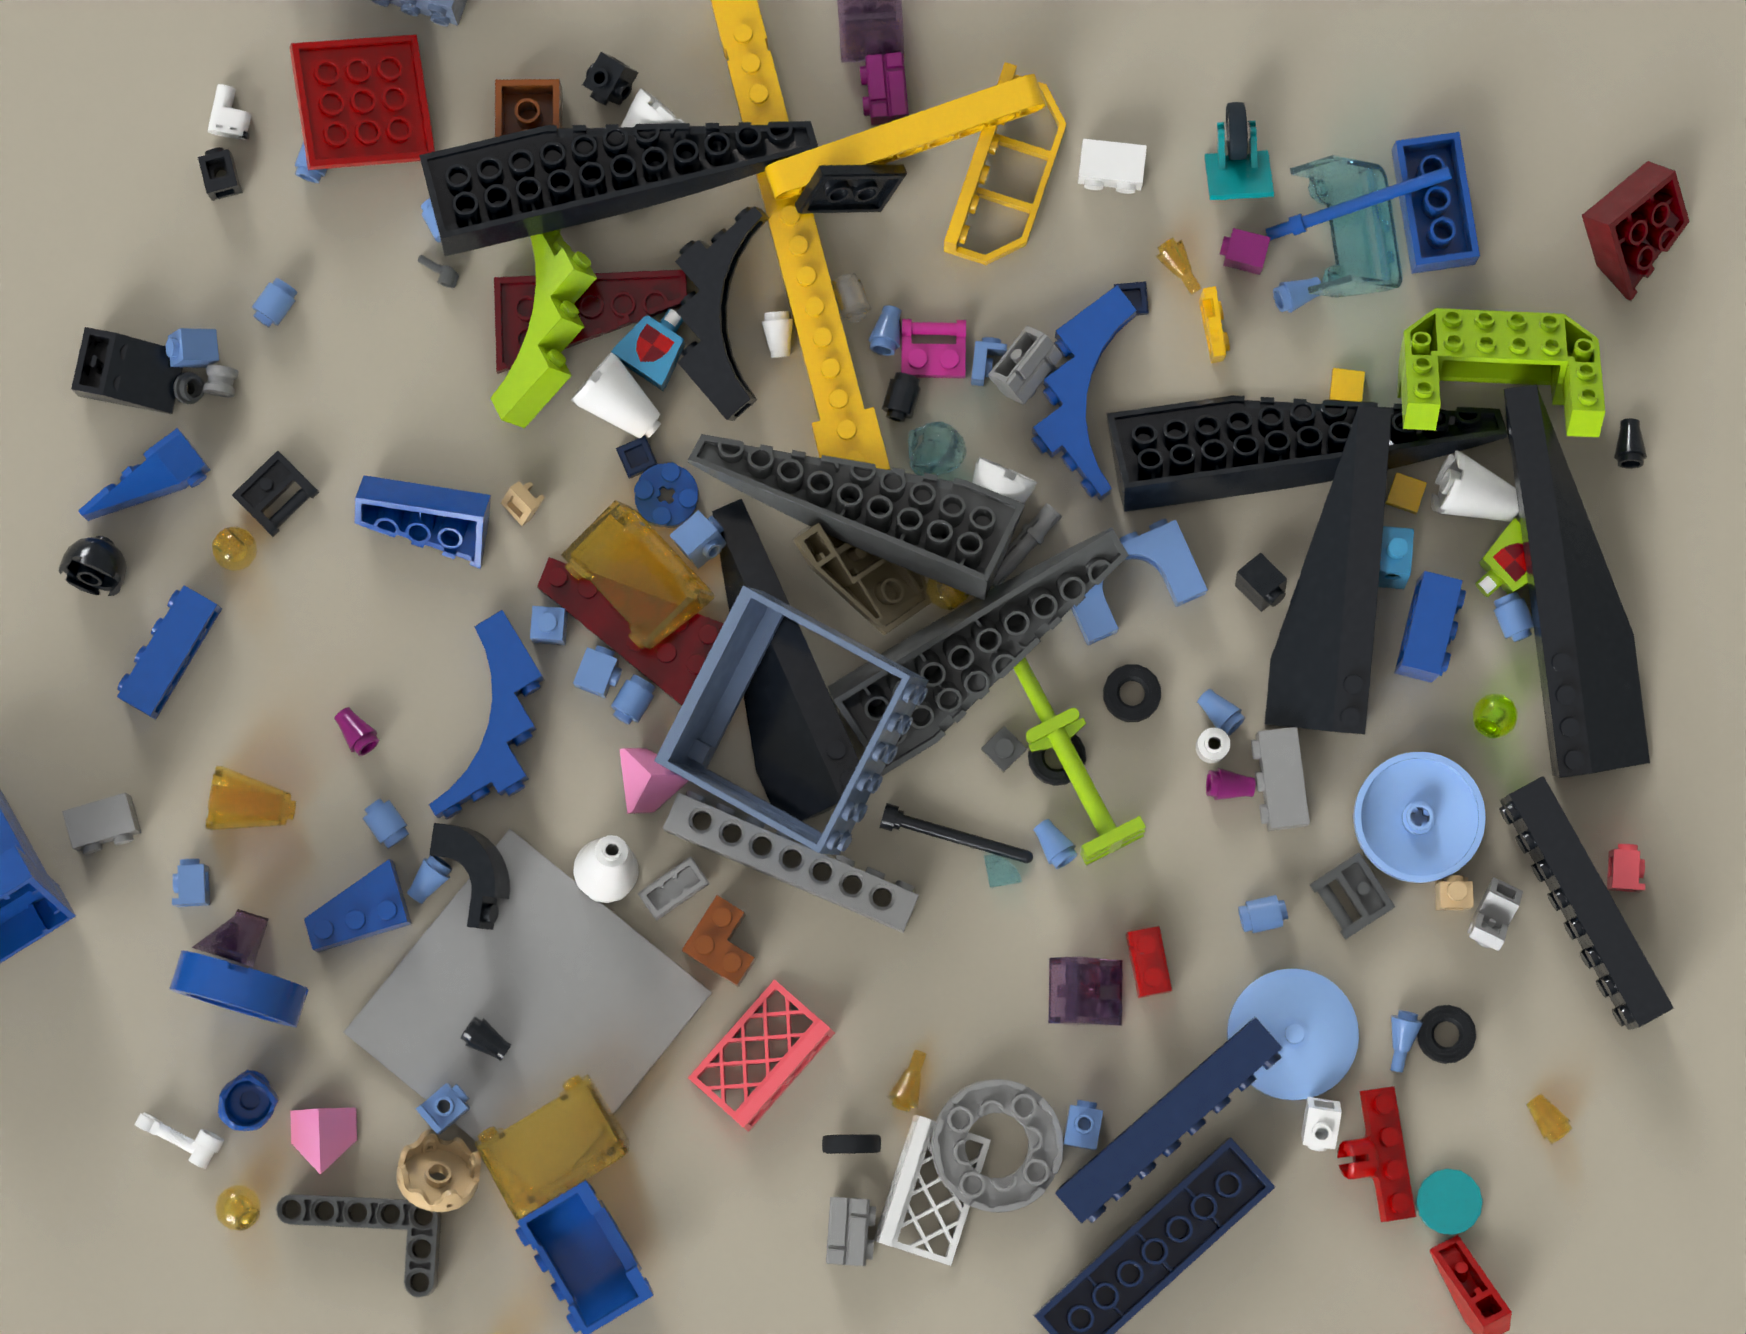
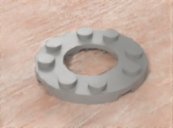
M1002 1079L984 1080L963 1088L942 1108L932 1133V1158L942 1183L957 1199L983 1211L1008 1212L1029 1205L1046 1191L1061 1165L1063 1135L1055 1112L1049 1103L1035 1091L1014 1081ZM990 1113H1004L1014 1117L1023 1126L1028 1138V1153L1024 1163L1013 1174L1003 1178H989L980 1174L970 1164L965 1152L966 1137L969 1129L979 1118Z

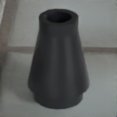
M1633 418L1623 419L1620 421V432L1614 458L1618 460V466L1621 468H1639L1644 465V459L1647 457L1640 430V421Z
M474 1017L460 1037L467 1042L465 1046L493 1056L500 1061L511 1047V1044L484 1018L480 1020Z

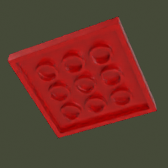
M417 34L291 43L289 48L308 170L420 161L419 155L435 152Z

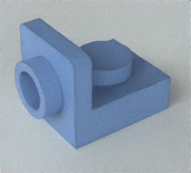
M984 337L982 341H975L971 385L984 386V379L991 372L993 358H987V355L1003 356L1007 351V344H1002L1000 339Z

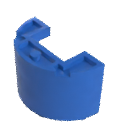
M587 1180L518 1220L517 1223L520 1227L515 1229L525 1247L530 1244L533 1250L536 1249L538 1251V1254L534 1256L537 1264L543 1273L549 1270L555 1280L551 1284L554 1293L560 1302L566 1299L569 1304L568 1310L570 1314L566 1316L569 1324L575 1333L581 1331L582 1334L594 1332L654 1296L647 1278H644L640 1272L642 1268L602 1200L598 1201L594 1188Z

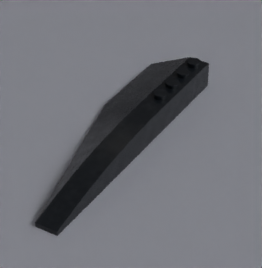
M811 121L768 122V125H751V122H738V125L719 126V123H706V126H690L689 123L636 124L635 127H619V124H606V128H587L586 125H573V128H557V125H546L419 156L444 256L446 257L636 211L693 195L764 172L765 167L814 149L818 147Z
M1537 384L1505 388L1503 391L1552 775L1563 778L1650 763L1634 633Z
M1233 395L1107 413L1118 489L1124 512L1333 481L1358 406L1391 409L1387 470L1455 453V451L1474 448L1507 438L1508 434L1501 411L1496 408L1457 407L1455 411L1440 408L1436 430L1403 429L1402 404L1395 403L1394 407H1378V403L1335 400H1324L1322 404H1313L1306 402L1307 399L1294 398L1293 402H1274V397H1261L1260 401L1244 400L1245 396Z

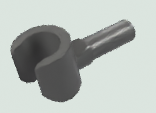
M420 255L418 258L419 263L440 274L437 283L445 287L455 288L459 276L452 267L442 266Z

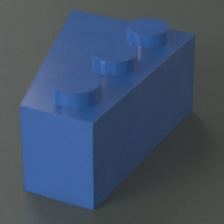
M390 859L304 918L312 949L316 952L325 951L412 924L395 863Z

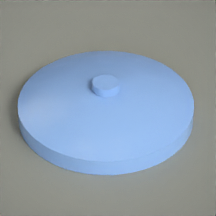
M1409 752L1386 760L1370 773L1357 794L1353 821L1355 834L1361 849L1378 869L1402 881L1428 883L1452 875L1469 862L1482 841L1486 814L1484 801L1478 786L1468 772L1460 765L1438 754Z
M1282 969L1263 975L1242 991L1230 1012L1227 1024V1040L1256 1017L1282 1046V1049L1278 1052L1281 1058L1268 1070L1261 1066L1253 1073L1256 1080L1251 1086L1268 1096L1282 1100L1307 1099V1097H1316L1338 1084L1349 1071L1355 1059L1359 1042V1028L1354 1009L1346 995L1337 985L1315 972L1303 969Z

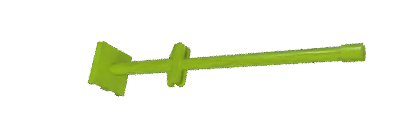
M1024 657L1013 669L1042 722L1026 732V741L1030 744L1028 747L1031 752L1050 748L1054 749L1099 837L1081 845L1080 855L1087 866L1144 837L1146 826L1141 817L1138 816L1116 827L1071 741V738L1086 725L1084 718L1079 719L1080 713L1076 708H1070L1058 715L1055 714L1026 657Z

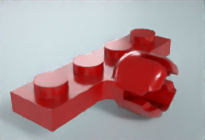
M1395 1087L1359 1091L1366 1132L1363 1138L1346 1140L1339 1145L1337 1158L1352 1156L1354 1162L1338 1165L1341 1174L1350 1180L1365 1177L1373 1179L1381 1222L1414 1218L1416 1213Z

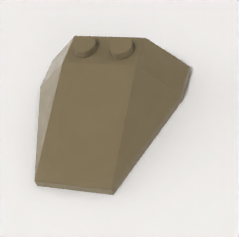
M820 523L806 527L793 539L808 566L883 635L889 633L932 603L925 576L826 534Z

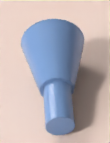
M1399 1010L1398 1015H1391L1394 1049L1390 1069L1392 1071L1401 1073L1404 1071L1407 1052L1410 1051L1423 1022L1417 1020L1418 1014Z

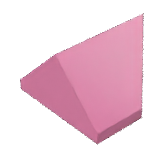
M647 748L620 749L627 814L655 812L689 780L656 763L654 760L657 754Z
M356 1107L290 1111L291 1144L320 1175L351 1145L358 1141Z

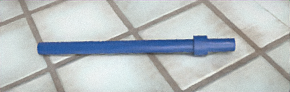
M1447 166L1305 216L1298 214L1289 217V221L1267 228V237H1271V241L1292 233L1296 236L1307 232L1309 227L1452 179L1450 168Z

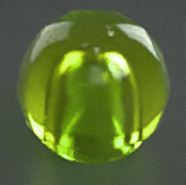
M1491 693L1485 695L1476 702L1473 710V722L1476 729L1482 735L1489 738L1505 737L1515 728L1518 719V711L1514 702L1504 694Z

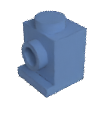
M199 859L180 860V865H177L178 873L173 874L172 880L173 891L178 893L179 898H172V905L176 907L210 905L209 866L200 864Z
M446 1083L423 1104L419 1105L416 1110L435 1133L441 1135L470 1109L465 1103L469 1100V1097L458 1084L452 1087ZM442 1100H447L450 1103V1109L446 1113H442L439 1110V1103Z

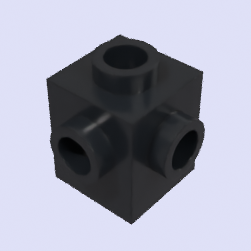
M600 52L595 63L588 68L586 79L582 85L592 91L590 97L605 106L608 102L620 106L622 101L630 95L632 84L639 72L617 58Z

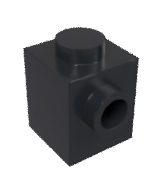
M1259 553L1237 571L1235 586L1261 612L1270 605L1272 607L1278 605L1286 595L1287 578L1262 553Z

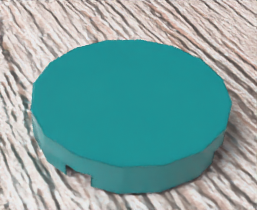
M1443 1169L1435 1171L1426 1177L1419 1186L1415 1203L1418 1215L1428 1228L1437 1233L1454 1235L1465 1232L1476 1223L1481 1214L1483 1199L1480 1188L1472 1177L1460 1170Z

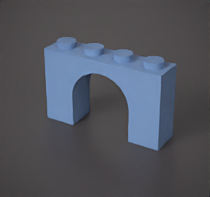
M1162 519L1149 526L1150 531L1138 535L1137 531L1119 539L1129 555L1125 560H1142L1151 564L1159 571L1175 607L1204 596L1207 593L1208 589L1176 520L1168 523L1167 519ZM1103 581L1099 585L1096 584L1085 594L1086 598L1077 607L1074 605L1071 608L1087 646L1116 634L1119 629L1104 597Z

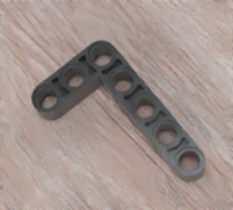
M292 1194L284 1196L277 1203V1216L286 1224L407 1230L405 1289L414 1297H424L432 1294L437 1287L441 1212H433L432 1221L427 1225H422L417 1220V1211L420 1208L404 1199ZM291 1200H296L301 1206V1213L295 1219L288 1217L285 1210L286 1205ZM325 1201L330 1202L334 1207V1214L327 1221L323 1220L318 1213L319 1206ZM357 1203H362L367 1209V1216L361 1222L355 1221L351 1216L352 1207ZM391 1204L397 1206L400 1210V1217L393 1224L387 1222L384 1218V1211ZM421 1239L427 1240L431 1245V1252L424 1259L415 1253V1244ZM419 1272L424 1273L429 1278V1286L423 1292L416 1290L413 1286V1278Z

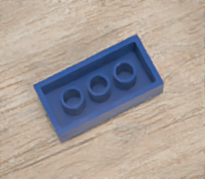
M1453 132L1395 141L1391 152L1397 184L1449 166L1452 174V179L1399 197L1411 273L1475 265L1480 257L1460 133Z

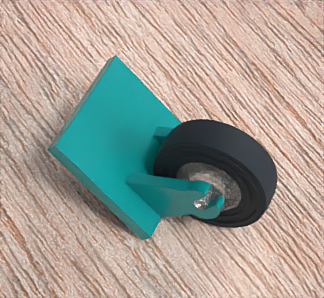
M1244 102L1227 103L1226 122H1217V153L1204 154L1209 200L1274 197L1268 150L1257 151L1256 120L1247 121ZM1225 141H1227L1228 155H1225Z

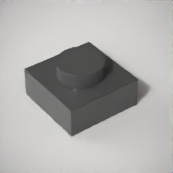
M1003 726L981 750L1004 773L1027 748Z

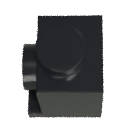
M213 148L207 150L204 156L198 157L206 192L212 201L243 193L233 155L229 149ZM219 170L226 171L225 176L216 178V173Z

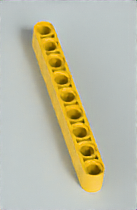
M1029 74L776 161L765 167V172L774 198L776 200H783L801 194L820 165H885L1035 113L1043 109L1046 104L1036 76Z

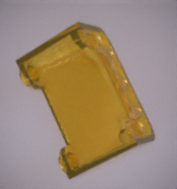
M616 500L561 554L568 562L565 568L578 580L583 577L591 581L630 624L628 627L631 630L628 636L641 649L644 646L650 649L705 608L715 598L710 588L634 508Z
M589 1074L582 1078L579 1075L571 1077L562 1084L564 1090L560 1093L559 1097L506 1129L499 1128L496 1130L494 1126H491L477 1136L479 1140L475 1142V1146L516 1220L525 1217L628 1153L629 1139Z

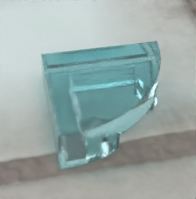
M994 855L984 856L989 888L1022 883L1018 870L1008 860Z

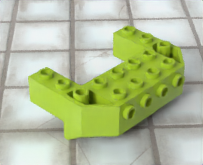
M1435 308L1404 330L1398 364L1397 397L1402 398L1403 429L1436 430L1441 405L1439 382L1455 381L1550 385L1552 405H1564L1566 436H1600L1605 415L1599 339L1567 315L1561 313Z

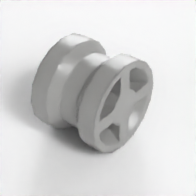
M207 365L208 381L203 386V392L220 397H234L235 389L233 382L238 378L239 371L221 365Z

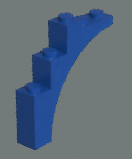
M1118 285L1055 331L1057 341L1054 342V345L1063 354L1064 358L1070 356L1071 359L1044 379L1043 385L1045 389L1043 393L1053 406L1058 404L1060 407L1033 427L1032 434L1034 437L1031 439L1041 454L1047 452L1051 458L1062 451L1064 455L1061 456L1064 464L1071 472L1078 471L1084 479L1080 482L1084 490L1091 498L1096 495L1100 501L1111 494L1112 488L1098 467L1090 445L1086 423V403L1091 376L1102 353L1115 335L1136 316L1137 310Z
M503 610L474 626L485 648L491 671L492 704L489 724L480 749L467 770L449 790L429 804L437 818L444 816L446 819L455 816L463 810L462 804L471 799L473 802H477L491 793L489 788L492 786L496 788L501 796L507 793L510 797L524 789L525 785L523 782L529 779L509 746L515 743L518 747L533 738L532 732L537 729L517 696L523 693L524 697L536 692L541 688L539 683L545 679Z

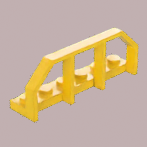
M1004 62L997 85L1021 77L1016 75L1017 66ZM1038 82L1044 101L1058 126L1051 151L996 134L999 125L981 131L944 240V252L988 265L1027 245L1067 124L1046 84ZM998 145L1047 160L1033 204L978 187L979 183L983 185L986 183L990 171V166H987L986 162L989 154L995 155ZM980 198L1029 213L1021 238L986 255L958 246L959 243L965 244L970 230V226L966 225L969 213L975 215Z

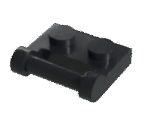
M277 451L232 496L274 537L280 531L278 528L310 497L313 499L319 491ZM296 482L301 489L268 519L263 512Z

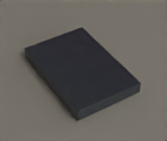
M904 164L820 165L796 201L795 207L800 214L882 212L907 175Z

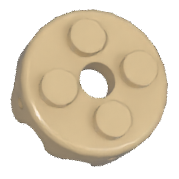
M428 1129L413 1144L406 1145L403 1148L396 1174L398 1187L402 1195L409 1202L424 1210L448 1212L458 1209L472 1199L478 1188L481 1156L478 1151L471 1152L461 1138L455 1137L449 1141L441 1140L433 1129ZM441 1173L446 1178L444 1180H434L430 1177V1174Z

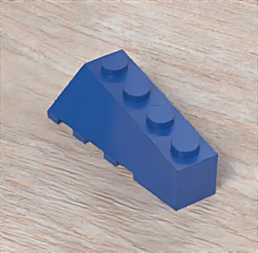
M363 475L355 497L354 523L393 538L397 535L408 538L412 541V545L421 548L424 545L443 551V556L455 559V556L470 561L469 565L481 569L489 525L491 495Z

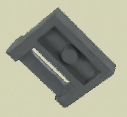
M1357 853L1310 884L1314 893L1318 891L1343 929L1340 932L1345 940L1395 908L1360 853ZM1335 879L1361 916L1355 922L1352 921L1328 885Z

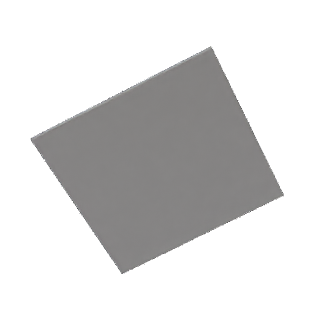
M509 829L495 847L500 852L507 867L510 881L509 899H497L499 912L493 930L467 927L472 891L469 878L345 1029L344 1033L425 1100L430 1098L446 1083L452 1087L458 1084L469 1097V1100L465 1103L470 1109L454 1123L546 1198L712 992L601 902L589 898L588 895L578 888L574 880ZM474 1017L480 1020L484 1018L511 1044V1047L501 1061L493 1056L465 1046L467 1042L460 1038ZM442 1100L439 1103V1110L442 1113L449 1111L450 1103L447 1100Z

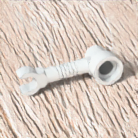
M145 1112L143 1114L140 1113L135 1123V1126L166 1139L170 1143L172 1142V1144L178 1145V1147L191 1153L189 1161L204 1169L207 1168L213 1154L219 1152L224 1142V1139L205 1129H200L196 1139L193 1140Z

